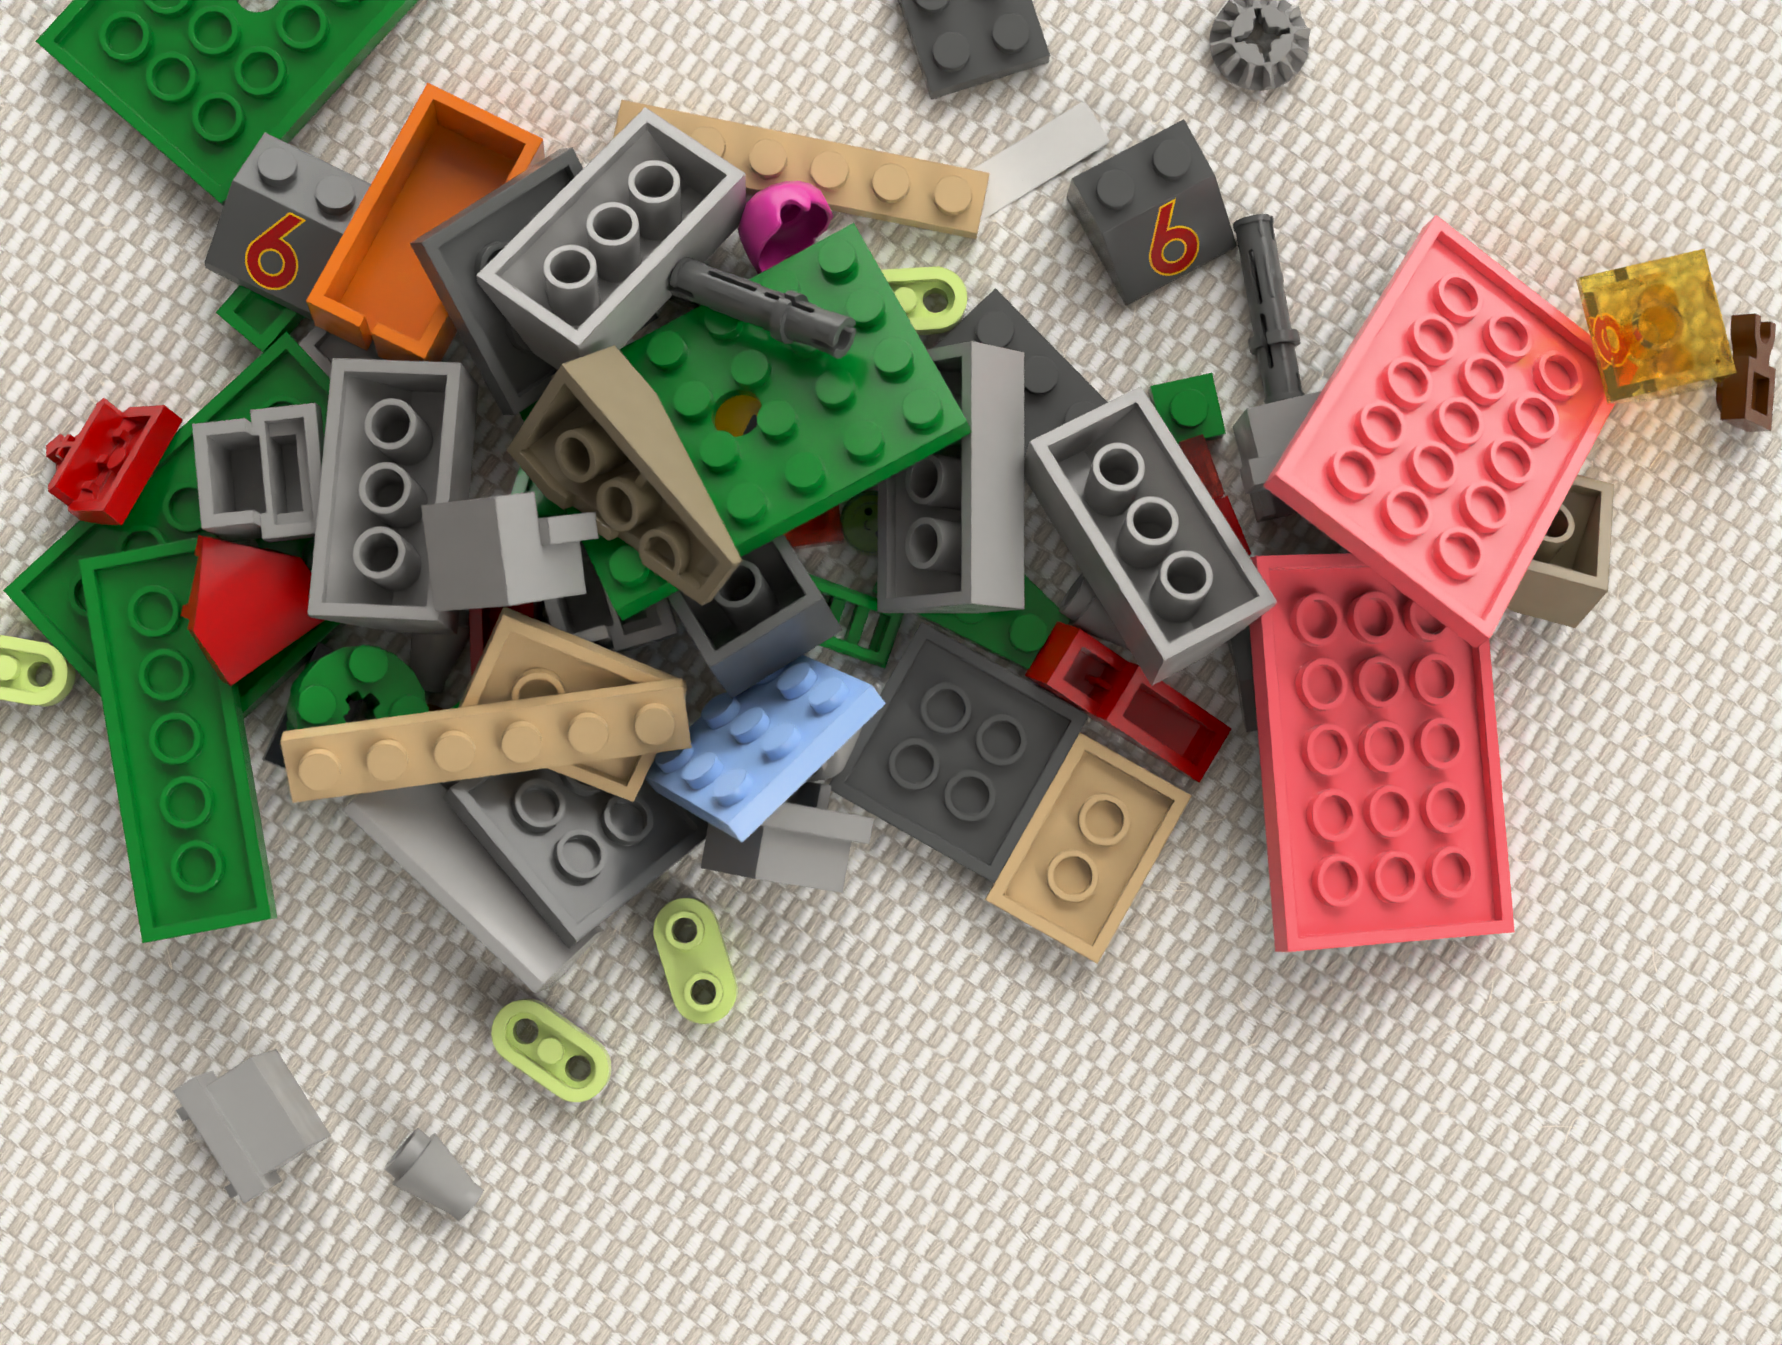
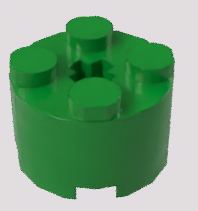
M370 645L342 647L309 663L294 680L286 706L288 718L286 726L287 731L346 723L343 716L350 710L348 703L345 701L349 695L353 701L362 699L368 707L364 713L366 720L428 712L429 708L426 704L425 692L413 669L394 653Z

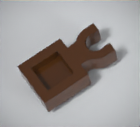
M1756 313L1731 315L1730 336L1733 354L1732 357H1725L1724 375L1719 379L1716 387V403L1721 412L1720 420L1746 432L1771 431L1776 369L1769 366V360L1775 342L1776 324L1771 321L1761 322V316Z

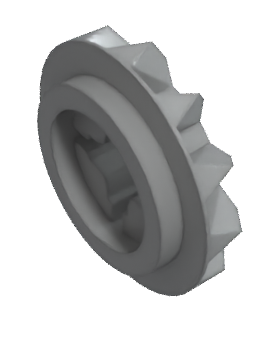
M1228 0L1215 18L1211 28V55L1219 71L1235 85L1255 91L1275 89L1293 79L1304 65L1309 54L1310 28L1306 27L1301 16L1300 6H1292L1285 0ZM1256 18H1258L1259 24H1262L1265 33H1275L1276 36L1281 35L1279 39L1271 41L1265 63L1263 53H1259V48L1256 44H1246L1245 41L1241 42L1242 39L1251 35Z

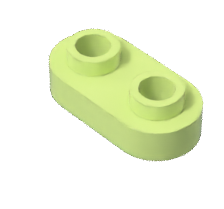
M944 267L881 270L918 335L948 332L964 317L967 305V291L961 278L953 271ZM930 294H940L946 299L947 306L943 311L933 313L925 308L923 304L924 299Z
M0 635V700L46 707L55 705L68 696L75 682V668L54 645ZM47 663L52 669V679L47 685L41 687L37 683L35 675L37 669Z
M695 898L673 900L659 911L653 927L654 939L673 1002L679 1013L689 1021L698 1024L714 1023L731 1011L738 994L737 981L719 922L710 906ZM680 918H689L697 926V935L691 942H681L674 934V925ZM698 980H708L715 986L716 996L711 1003L702 1004L693 997L692 989Z
M520 999L507 1004L496 1015L492 1024L491 1035L497 1052L505 1060L559 1098L569 1102H583L596 1096L607 1085L611 1075V1060L605 1047L545 1003L535 999ZM530 1019L536 1023L538 1036L534 1042L527 1043L518 1037L516 1028L520 1020ZM573 1056H583L589 1061L591 1071L587 1078L576 1079L570 1074L568 1064Z

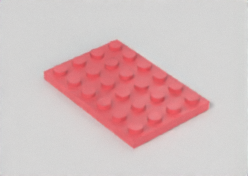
M1435 215L1418 234L1263 486L1471 646L1477 648L1491 638L1630 377L1633 368L1623 360L1617 368L1606 366L1598 356L1590 334ZM1602 345L1608 353H1611V351L1608 348Z
M1351 553L1250 557L1277 600L1274 607L1249 625L1275 952H1294L1515 932L1490 641L1487 640L1477 648H1474Z

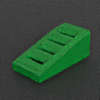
M809 574L820 593L830 596L828 606L838 623L840 622L846 602L855 605L844 639L833 636L818 646L885 669L904 613L877 612V598ZM873 611L880 615L867 649L858 646L869 612Z

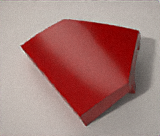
M103 398L96 404L79 434L75 437L71 434H67L66 437L59 434L46 445V457L56 464V473L48 484V492L66 504L68 512L80 521L106 525H123L183 419L165 405L129 407L122 412L107 399Z
M198 535L194 554L198 556V562L189 603L183 605L181 616L189 619L188 630L220 680L232 686L324 620L312 618L308 615L312 573L300 557L278 550L264 549Z

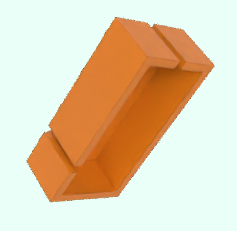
M427 83L306 300L315 326L366 351L372 341H374L378 357L385 360L441 362L457 333V329L410 243L545 159L543 138Z

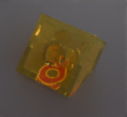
M1705 249L1579 277L1576 280L1607 404L1653 401L1710 388L1737 373Z

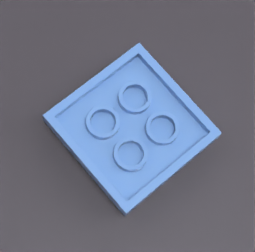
M802 655L732 699L727 692L712 698L702 709L701 717L689 727L692 748L657 753L645 779L657 793L743 842L885 705V702L871 684Z

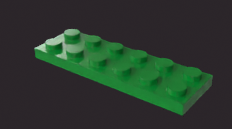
M198 537L78 560L142 943L278 918L238 683L236 682L230 686L220 680L188 630L189 619L181 616L183 605L189 603L198 562V556L194 555Z

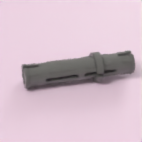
M1257 214L1235 221L1233 229L1236 232L1244 287L1254 334L1248 340L1250 353L1258 357L1265 397L1264 404L1302 396L1305 393L1302 391L1295 347L1300 345L1299 331L1291 329L1283 274L1281 272L1273 227L1274 218L1269 214Z
M691 257L682 258L672 272L670 286L674 287L671 290V294L675 297L698 303L716 312L761 327L769 331L771 337L776 341L784 344H791L794 341L803 343L835 358L845 356L854 342L856 329L853 326L856 322L852 317L818 307L810 303L804 294L797 291L788 290L785 293L775 291L724 270L721 271Z

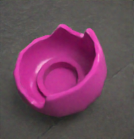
M783 181L757 192L746 203L738 226L741 243L757 274L813 245L815 238H818L828 229L833 213L822 192L810 183Z

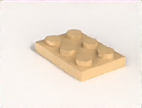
M503 607L458 708L668 680L678 677ZM682 679L685 695L687 691L686 681ZM657 753L550 767L548 769L634 802Z
M1080 732L999 877L993 883L984 900L1098 964L1192 796Z

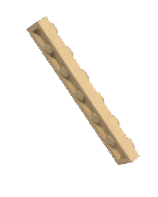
M621 100L613 139L646 107L744 172L746 177V194L755 195L768 186L783 181H802L812 184L822 192L831 211L977 240L990 175L988 172Z
M682 678L283 731L281 737L292 803L692 748Z

